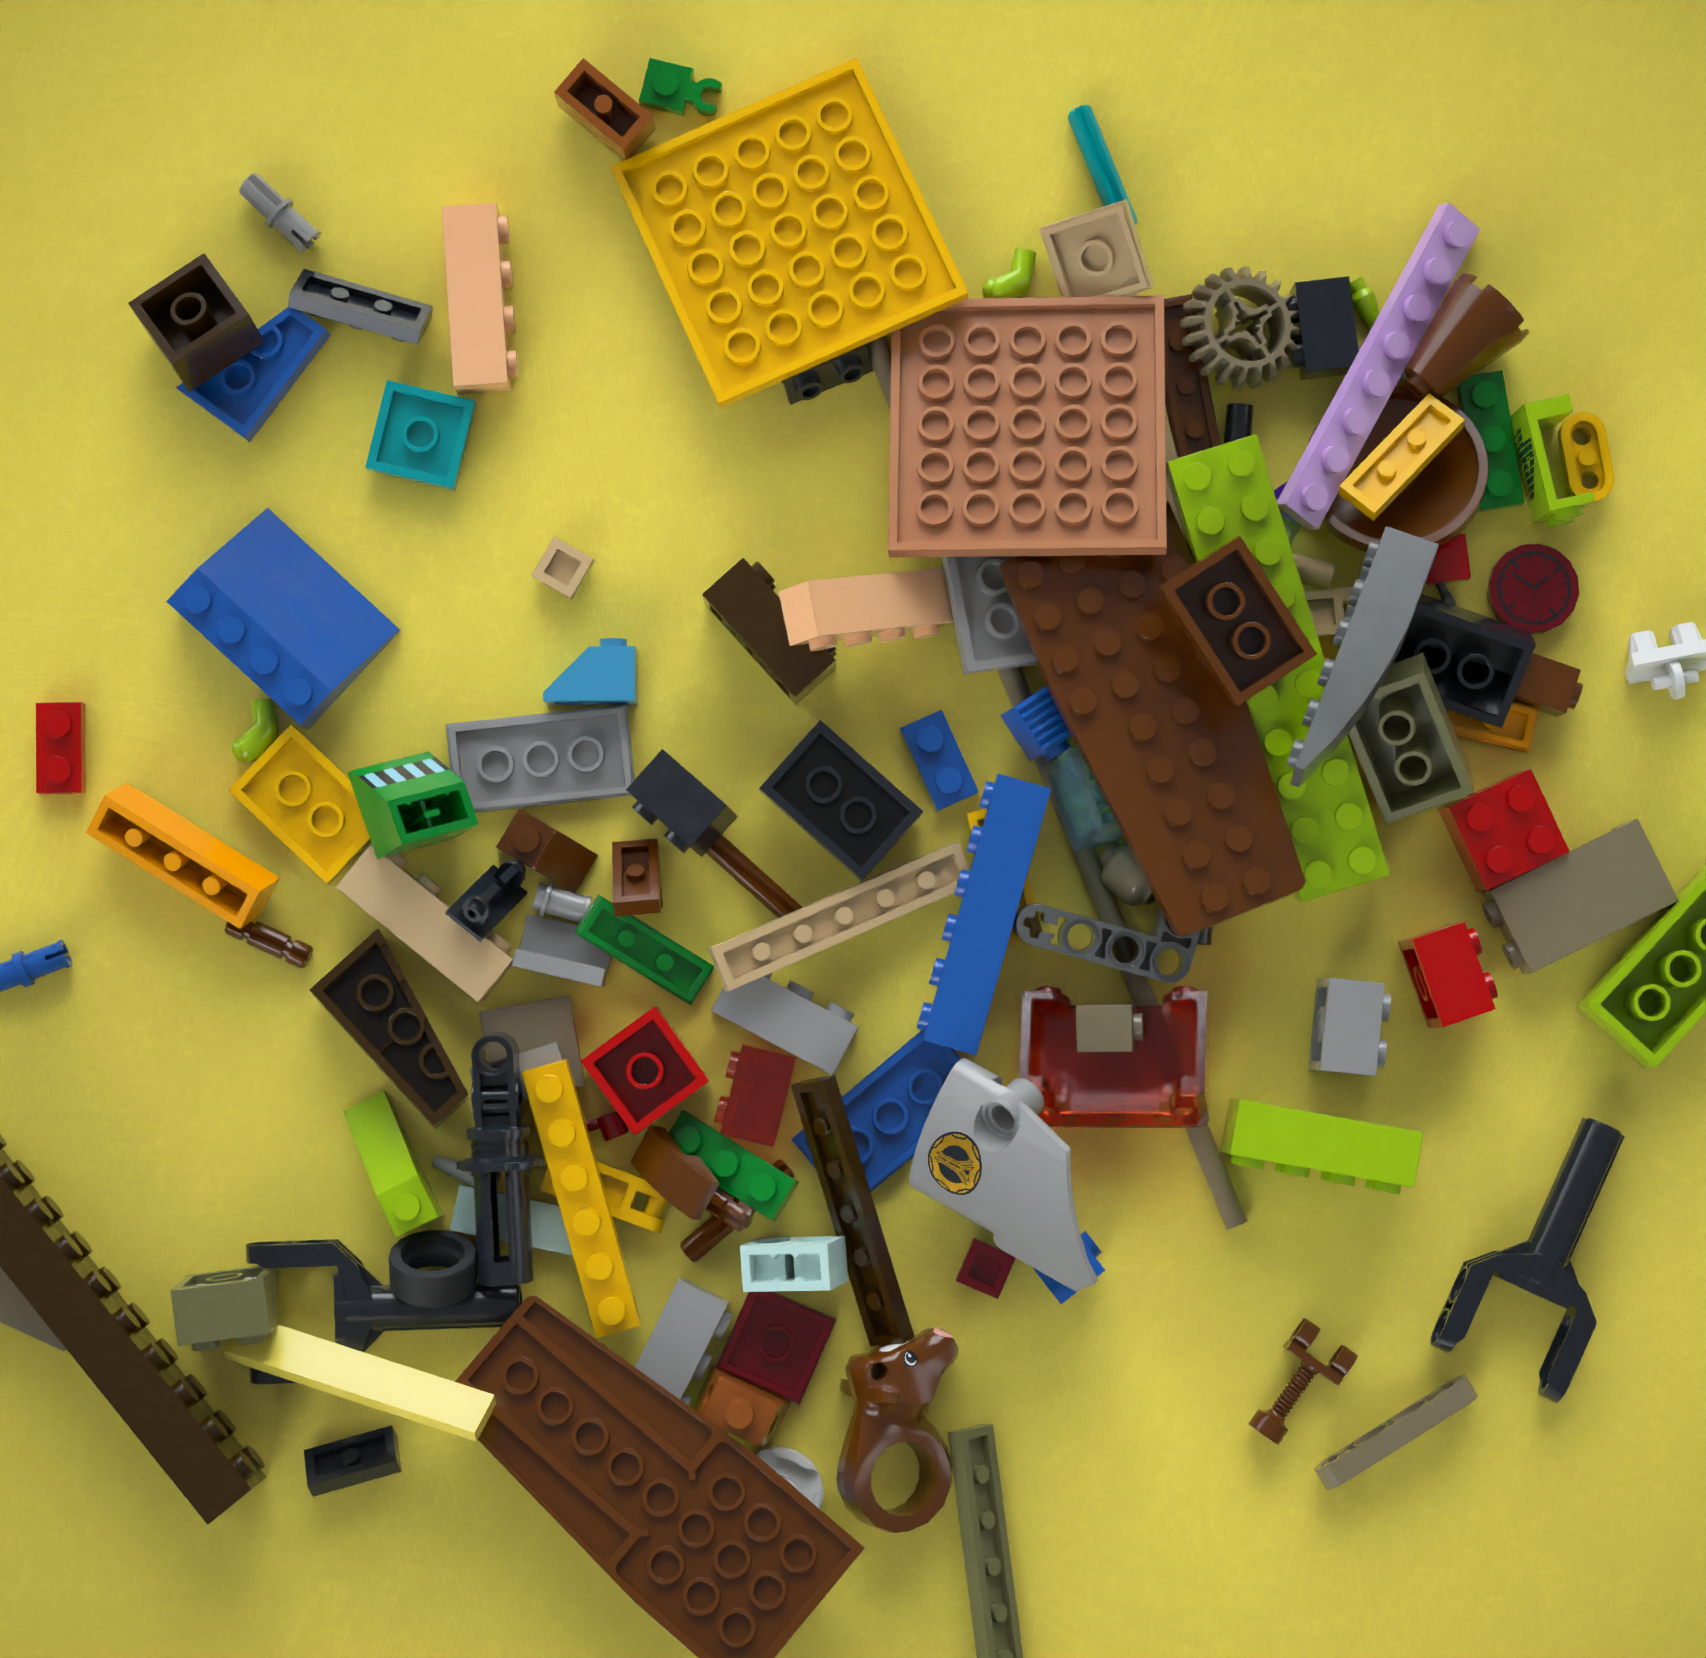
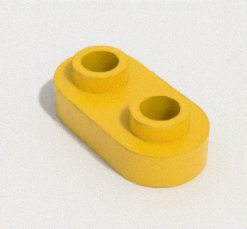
M1587 412L1573 414L1561 424L1557 435L1566 488L1571 497L1593 492L1595 498L1593 503H1596L1605 498L1611 492L1614 485V472L1606 429L1603 422L1594 414ZM1580 430L1586 434L1587 442L1585 445H1579L1573 440L1574 431ZM1583 474L1591 475L1594 478L1595 486L1593 489L1583 487L1581 484Z

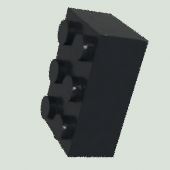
M821 720L759 788L766 798L861 882L923 814V810Z

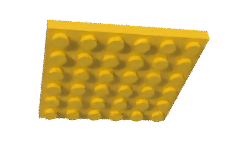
M857 58L610 166L720 409L969 298L968 290Z

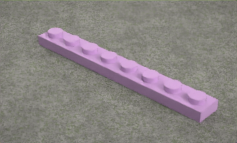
M1450 203L1438 205L1277 501L1278 507L1307 530L1319 529L1339 492V486L1346 479L1480 231V228Z

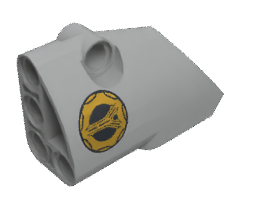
M966 1058L959 1060L946 1078L926 1119L913 1157L909 1185L992 1232L993 1241L1001 1250L1068 1288L1078 1291L1095 1284L1098 1279L1087 1258L1075 1212L1071 1182V1148L1038 1116L1044 1107V1099L1040 1090L1032 1082L1023 1078H1016L1005 1087L1002 1085L1000 1076Z

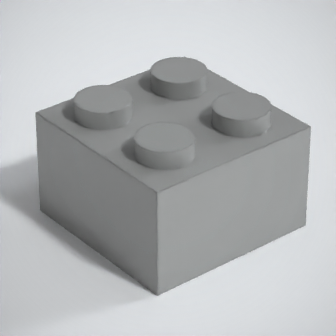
M1338 978L1317 979L1309 1058L1310 1070L1376 1076L1377 1067H1384L1387 1042L1380 1039L1381 1021H1388L1391 1009V995L1384 993L1385 983Z

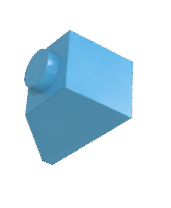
M600 639V646H589L543 692V701L546 705H638L636 647L627 646V639Z

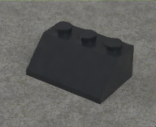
M1421 594L1404 643L1394 663L1423 653L1446 709L1502 728L1536 643L1529 631Z

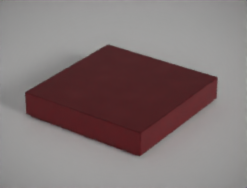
M774 1291L748 1292L716 1368L800 1405L835 1325L836 1318Z

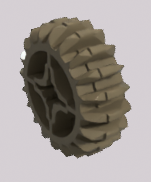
M1249 266L1240 268L1237 273L1234 272L1232 267L1222 270L1220 276L1212 273L1204 279V285L1199 284L1192 290L1191 294L1194 300H1188L1183 306V310L1190 316L1182 319L1179 327L1190 331L1191 334L1182 339L1181 345L1194 346L1195 352L1189 356L1188 361L1196 362L1199 359L1202 360L1204 366L1201 368L1200 375L1207 376L1212 371H1215V385L1221 386L1230 379L1232 389L1239 390L1244 386L1245 382L1251 389L1260 386L1262 379L1269 383L1277 378V370L1282 372L1290 366L1291 362L1287 356L1291 357L1293 350L1299 348L1292 340L1299 337L1300 328L1291 325V319L1297 318L1298 311H1289L1286 305L1292 300L1293 295L1286 294L1283 297L1279 295L1277 291L1281 287V281L1275 280L1270 285H1267L1266 271H1259L1253 278ZM1240 297L1253 302L1258 308L1246 306ZM1214 306L1217 310L1215 316L1219 322V330L1216 336H1214L1211 326ZM1253 320V323L1245 328L1246 331L1228 336V333L1234 330L1236 325H1243ZM1266 320L1270 330L1268 349L1265 347L1267 340L1263 334V325ZM1223 348L1236 350L1242 359L1247 358L1248 361L1229 355Z

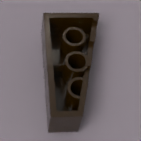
M379 928L309 989L319 1004L434 1129L438 1128L469 1099L467 1090Z

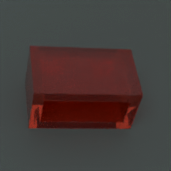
M742 1044L740 1053L731 1052L725 1078L733 1079L730 1096H720L714 1122L722 1124L720 1134L774 1147L796 1057Z

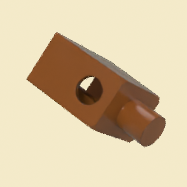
M712 1365L693 1408L720 1429L762 1447L772 1444L791 1401L717 1369L715 1365Z

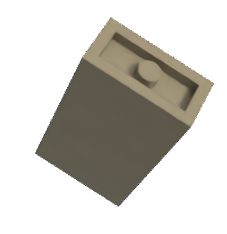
M1638 819L1626 821L1612 828V831L1571 850L1569 853L1496 888L1482 892L1486 900L1482 904L1483 912L1493 928L1499 926L1507 942L1502 945V949L1513 969L1520 968L1522 974L1533 973L1679 901Z

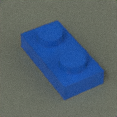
M942 710L900 728L937 812L979 793Z

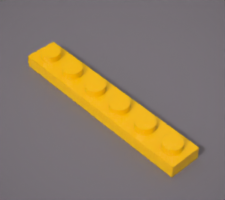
M568 1058L524 1070L521 1073L595 1336L599 1338L639 1327L642 1324Z

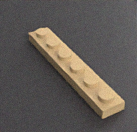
M959 842L950 843L708 948L725 991H731L953 894L961 869L970 871Z

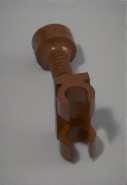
M1305 1318L1298 1324L1290 1339L1283 1346L1302 1361L1301 1367L1298 1368L1299 1371L1296 1370V1374L1290 1379L1291 1382L1287 1383L1288 1386H1285V1389L1282 1391L1283 1393H1280V1397L1277 1398L1278 1401L1274 1402L1275 1405L1273 1404L1272 1408L1267 1411L1258 1409L1248 1423L1277 1445L1280 1444L1289 1431L1284 1424L1285 1417L1288 1416L1287 1413H1290V1409H1293V1406L1296 1404L1295 1402L1301 1397L1300 1394H1303V1390L1305 1391L1306 1387L1309 1386L1308 1383H1311V1379L1314 1378L1313 1375L1320 1373L1339 1386L1343 1377L1348 1373L1358 1357L1357 1354L1343 1345L1335 1351L1327 1366L1308 1354L1306 1350L1317 1337L1320 1328Z

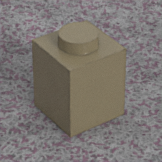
M1080 1003L1076 1006L1077 1052H1133L1136 1049V1041L1144 1040L1143 1013H1135V1003Z

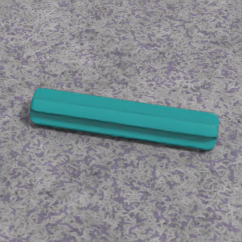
M1082 105L1074 108L1069 112L1068 120L1103 206L1127 199L1136 226V215L1091 106Z

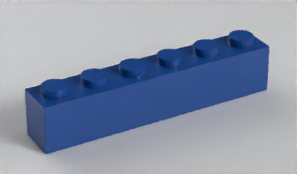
M997 774L995 783L986 781L979 804L980 808L987 809L982 827L973 825L966 850L967 852L974 853L970 871L961 869L954 896L961 897L962 901L958 915L948 914L941 939L950 942L945 960L936 957L929 984L937 986L932 1004L923 1003L917 1024L918 1029L925 1030L923 1041L977 1055L1051 788Z

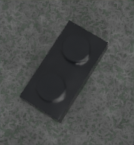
M392 1425L304 1450L307 1486L313 1497L402 1472L398 1438Z

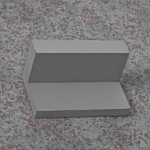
M527 914L520 947L515 949L512 966L604 987L611 956L576 935L574 931L578 925Z

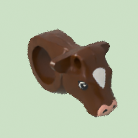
M939 1327L926 1328L903 1344L881 1345L868 1353L850 1356L845 1367L847 1379H841L839 1390L853 1397L854 1409L839 1458L836 1477L837 1488L845 1507L859 1521L886 1532H908L927 1524L944 1506L951 1487L952 1462L948 1447L936 1428L924 1416L934 1398L941 1376L955 1362L958 1356L959 1348L954 1338L944 1329ZM906 1442L914 1450L919 1462L918 1483L914 1493L905 1503L893 1509H883L876 1502L871 1489L873 1467L877 1458L885 1449L897 1443Z

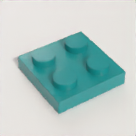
M387 380L365 468L369 471L455 491L477 405L476 402Z

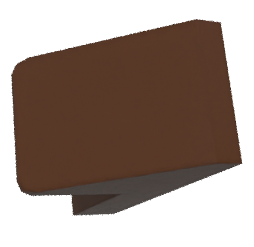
M520 808L496 846L499 850L521 861L523 864L573 893L578 891L598 857V854Z
M658 838L612 842L614 915L626 916L661 913L663 899Z

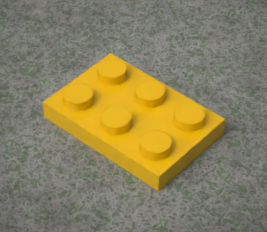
M292 724L228 790L326 884L330 885L371 841L349 777Z

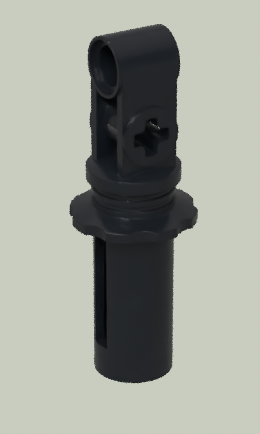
M492 1032L480 1038L472 1049L473 1083L471 1102L475 1126L466 1129L467 1139L472 1141L471 1157L456 1162L457 1170L472 1172L470 1175L473 1176L478 1284L484 1286H509L534 1281L529 1173L532 1172L531 1168L544 1165V1157L530 1154L527 1148L529 1146L527 1138L532 1135L531 1125L522 1124L523 1089L520 1079L518 1044L507 1033ZM488 1042H498L505 1048L507 1057L502 1066H493L486 1060L484 1049ZM488 1099H506L507 1101H489ZM505 1171L509 1255L502 1256L500 1253L497 1172Z

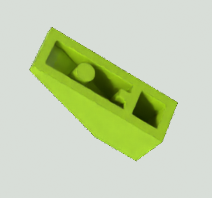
M386 1091L344 1110V1115L375 1194L395 1236L398 1237L444 1215Z

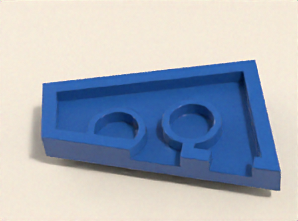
M288 307L262 325L258 330L265 343L189 392L183 383L176 388L244 439L251 442L331 336L327 329L300 310Z

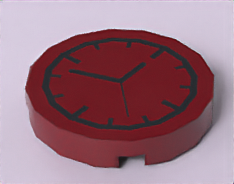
M1542 544L1520 545L1506 552L1492 567L1488 581V603L1499 621L1529 631L1531 634H1543L1563 624L1574 611L1579 596L1578 576L1570 560L1557 549Z

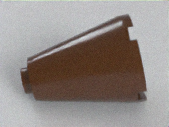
M1463 273L1454 281L1404 369V373L1408 378L1405 381V385L1415 396L1422 400L1429 393L1436 399H1440L1519 345L1529 334L1528 329L1520 330L1519 326L1524 319L1512 303L1490 284L1483 290L1473 285L1472 283L1478 277L1472 274Z

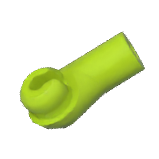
M1016 248L1011 271L997 279H988L982 287L983 298H1021L1025 296L1030 288L1037 253L1029 249Z
M259 699L251 701L254 725L241 738H236L232 744V753L238 761H256L278 738L274 700Z

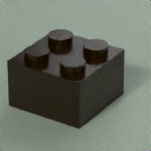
M205 253L128 302L149 337L189 392L265 343L249 313Z

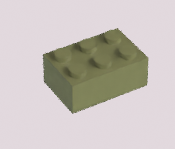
M1421 653L1394 663L1365 712L1349 732L1351 741L1386 824L1473 793L1472 772L1424 654Z

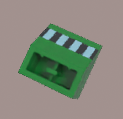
M429 751L348 772L377 859L448 841L479 825L465 782Z

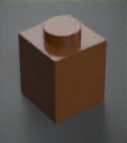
M1532 653L1513 701L1537 707L1539 711L1556 717L1567 713L1568 708L1574 709L1579 701L1583 684L1577 681L1581 670Z

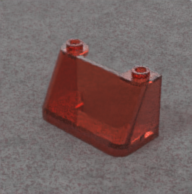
M1041 986L1036 988L1035 991H1023L1019 1078L1029 1080L1040 1090L1044 1099V1107L1038 1116L1050 1128H1196L1208 1123L1209 1021L1207 991H1199L1191 986H1178L1173 988L1171 993L1163 996L1162 1005H1135V1013H1143L1144 1040L1136 1041V1049L1133 1052H1077V1005H1072L1070 998L1064 995L1057 987Z

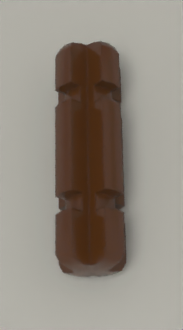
M251 921L241 929L227 922L225 927L227 935L241 941L246 939L247 944L280 959L285 957V962L298 968H304L312 956L313 948L310 945L299 940L291 941V936L261 922L253 923Z
M717 1187L706 1208L707 1212L719 1220L725 1217L724 1223L736 1231H741L744 1228L747 1229L751 1225V1219L754 1216V1211L750 1206L740 1200L736 1204L737 1199L720 1187Z

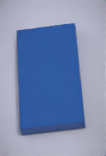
M921 1030L842 1096L870 1192L914 1156L922 1129L936 1097L954 1065L962 1059L954 1049L923 1041L925 1030ZM803 1129L791 1140L816 1169Z

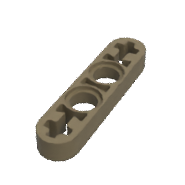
M1466 1375L1458 1376L1320 1462L1314 1470L1326 1490L1338 1487L1473 1402L1478 1397V1394Z

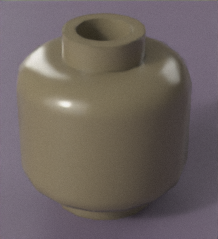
M1118 842L1111 844L1100 859V863L1104 866L1101 873L1102 884L1130 906H1137L1142 902L1146 905L1151 904L1156 898L1127 842H1124L1122 845Z

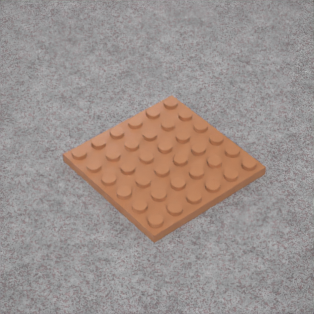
M1164 296L966 299L891 332L889 558L1166 555Z

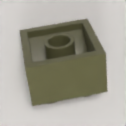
M253 1266L186 1275L170 1290L178 1346L192 1344L193 1351H203L219 1347L220 1340L238 1338L239 1345L256 1344L266 1341V1334H271L278 1326V1268Z

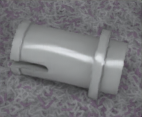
M549 881L548 885L539 882L532 909L540 911L539 916L544 917L545 913L581 922L590 907L591 896L587 897L553 887L554 882Z

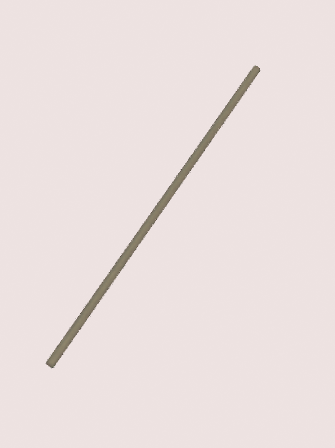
M882 336L867 343L866 346L873 369L890 408L891 351L885 336ZM1020 667L997 670L1012 707L1032 695ZM1044 755L1034 759L1044 786L1051 788L1049 798L1099 920L1127 928L1114 894L1104 887L1101 882L1103 867L1057 756L1049 761L1046 760ZM1128 936L1119 937L1112 945V952L1117 961H1128L1135 953L1133 940ZM1120 970L1133 1003H1135L1137 1013H1143L1144 1030L1226 1230L1247 1222V1218L1148 977Z

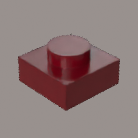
M973 1238L955 1280L998 1299L1016 1258L1001 1249Z

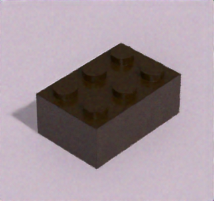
M742 558L702 594L705 606L790 700L797 705L836 670V659L834 656L837 655L835 652L837 649L832 647L819 651H810L809 644L790 646L779 596L773 591L776 588L774 585L775 580L758 561L750 566Z

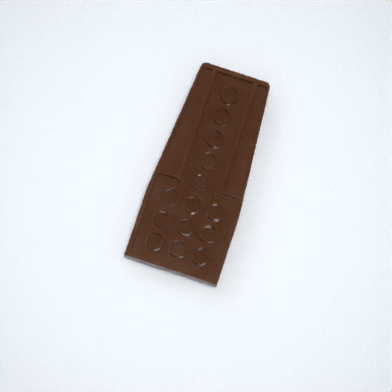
M1167 501L1166 555L1019 556L1000 563L998 570L1054 703L1173 933L1178 937H1186L1296 894L1304 887L1305 878L1247 702L1245 701L1239 706L1230 703L1156 589L1194 564L1169 501Z
M529 1296L520 1304L455 1381L495 1395L497 1404L478 1438L481 1444L638 1606L698 1658H775L865 1549V1547L759 1456L537 1296Z

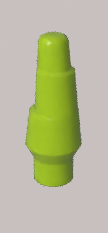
M1360 277L1350 282L1353 308L1370 332L1379 315L1378 304L1374 292L1366 286L1363 277Z

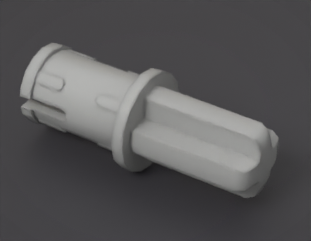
M253 173L243 181L239 189L240 194L267 219L265 225L269 228L274 226L297 248L299 253H304L314 244L311 240L312 238L314 240L319 238L321 232L315 229L292 207L294 202L290 198L285 200L259 174Z

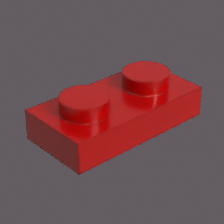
M36 703L37 794H86L85 703Z

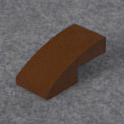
M650 1125L630 1162L648 1184L670 1204L692 1220L700 1221L720 1184L699 1156L683 1153L665 1127Z

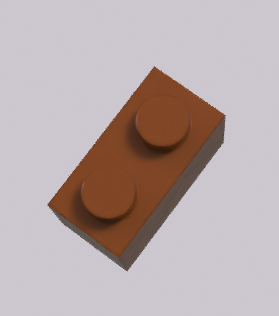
M584 58L554 91L558 107L623 161L633 157L656 130L653 115Z

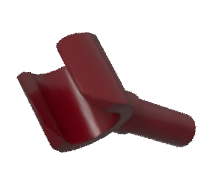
M617 1112L585 1121L588 1132L600 1128L605 1142L628 1133L627 1125Z

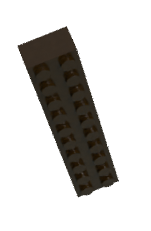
M0 1134V1267L206 1524H210L266 1478V1475L261 1470L265 1467L264 1462L253 1448L248 1445L243 1448L233 1436L236 1428L227 1415L221 1410L214 1412L204 1400L207 1392L198 1379L192 1374L188 1376L183 1374L175 1364L178 1356L174 1349L163 1338L157 1341L146 1328L150 1322L145 1313L135 1303L132 1302L129 1305L118 1293L121 1285L116 1277L106 1267L101 1269L97 1267L89 1257V1254L92 1253L90 1245L78 1232L74 1231L71 1234L60 1221L64 1215L59 1206L49 1196L46 1195L42 1198L31 1185L35 1178L30 1170L19 1160L13 1162L3 1150L7 1144Z

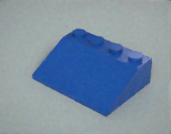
M268 508L201 564L166 601L298 724L308 730L401 631Z

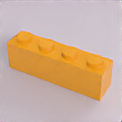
M129 783L104 795L86 831L91 837L239 929L261 915L280 879L275 874Z

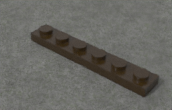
M832 1075L802 1080L791 1085V1089L836 1236H845L847 1272L870 1346L903 1344L915 1336L836 1077Z

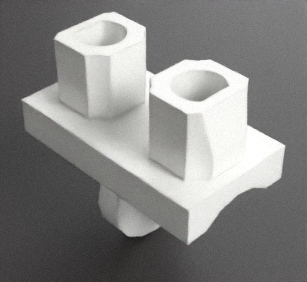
M1694 622L1679 624L1671 628L1669 632L1671 646L1658 648L1654 633L1649 630L1631 634L1627 644L1629 660L1624 672L1628 685L1651 680L1653 690L1667 688L1673 700L1684 698L1685 684L1699 682L1698 671L1706 670V639H1702Z

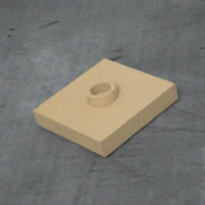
M1127 199L1039 228L1061 297L1129 296L1155 286Z

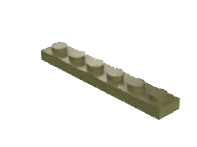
M980 1424L948 1432L976 1655L977 1658H1023L993 1424Z

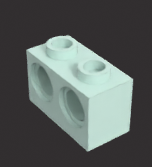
M845 1236L764 1237L754 1239L740 1246L743 1292L829 1291L848 1282Z

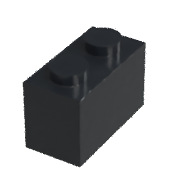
M1349 276L1295 282L1289 291L1293 298L1286 304L1289 311H1298L1297 318L1291 319V323L1300 328L1299 337L1293 341L1299 348L1293 350L1290 357L1292 368H1299L1300 380L1346 375L1359 352Z
M663 749L626 789L637 800L632 808L651 825L659 819L667 826L669 830L663 836L682 853L691 848L699 856L703 857L738 817L722 800Z

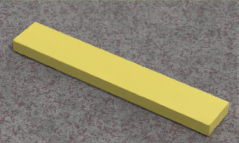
M278 1325L271 1334H266V1341L256 1344L239 1345L238 1338L230 1339L224 1349L227 1360L476 1442L497 1404L494 1394Z

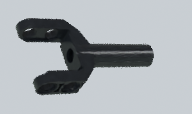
M1582 1118L1528 1240L1501 1251H1491L1463 1262L1433 1329L1430 1340L1431 1346L1449 1353L1459 1341L1465 1338L1493 1275L1567 1309L1539 1370L1540 1383L1538 1387V1394L1555 1403L1563 1398L1597 1324L1587 1294L1579 1285L1570 1258L1625 1137L1619 1130L1592 1118Z
M339 1239L267 1241L246 1244V1263L257 1264L262 1268L338 1266V1272L333 1275L335 1343L364 1353L384 1331L502 1327L523 1302L521 1285L484 1286L479 1285L477 1282L476 1289L466 1299L456 1304L438 1308L418 1307L407 1304L397 1298L390 1285L380 1283L364 1267L362 1261ZM249 1367L250 1383L252 1384L296 1383Z

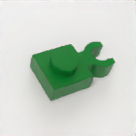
M649 58L639 104L644 107L681 116L684 115L686 104L694 105L695 109L704 116H715L717 112L716 106L703 102L701 98L707 91L721 93L722 83L713 78H705L698 83L693 82V68Z

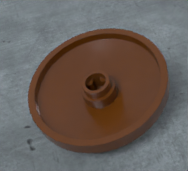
M1395 386L1347 477L1422 401L1406 386ZM1443 397L1438 399L1465 419L1463 429L1374 521L1340 496L1338 492L1322 521L1324 527L1342 542L1364 552H1367L1371 539L1380 542L1386 526L1439 544L1438 547L1459 535L1473 520L1480 508L1488 476V459L1483 440L1475 425L1463 411ZM1321 420L1319 421V423H1318L1317 426L1315 427V429H1314V431H1313V433H1312V435H1311V437H1310V439H1309V442H1310L1312 436L1314 435V433H1315V431H1316L1318 425L1320 424Z

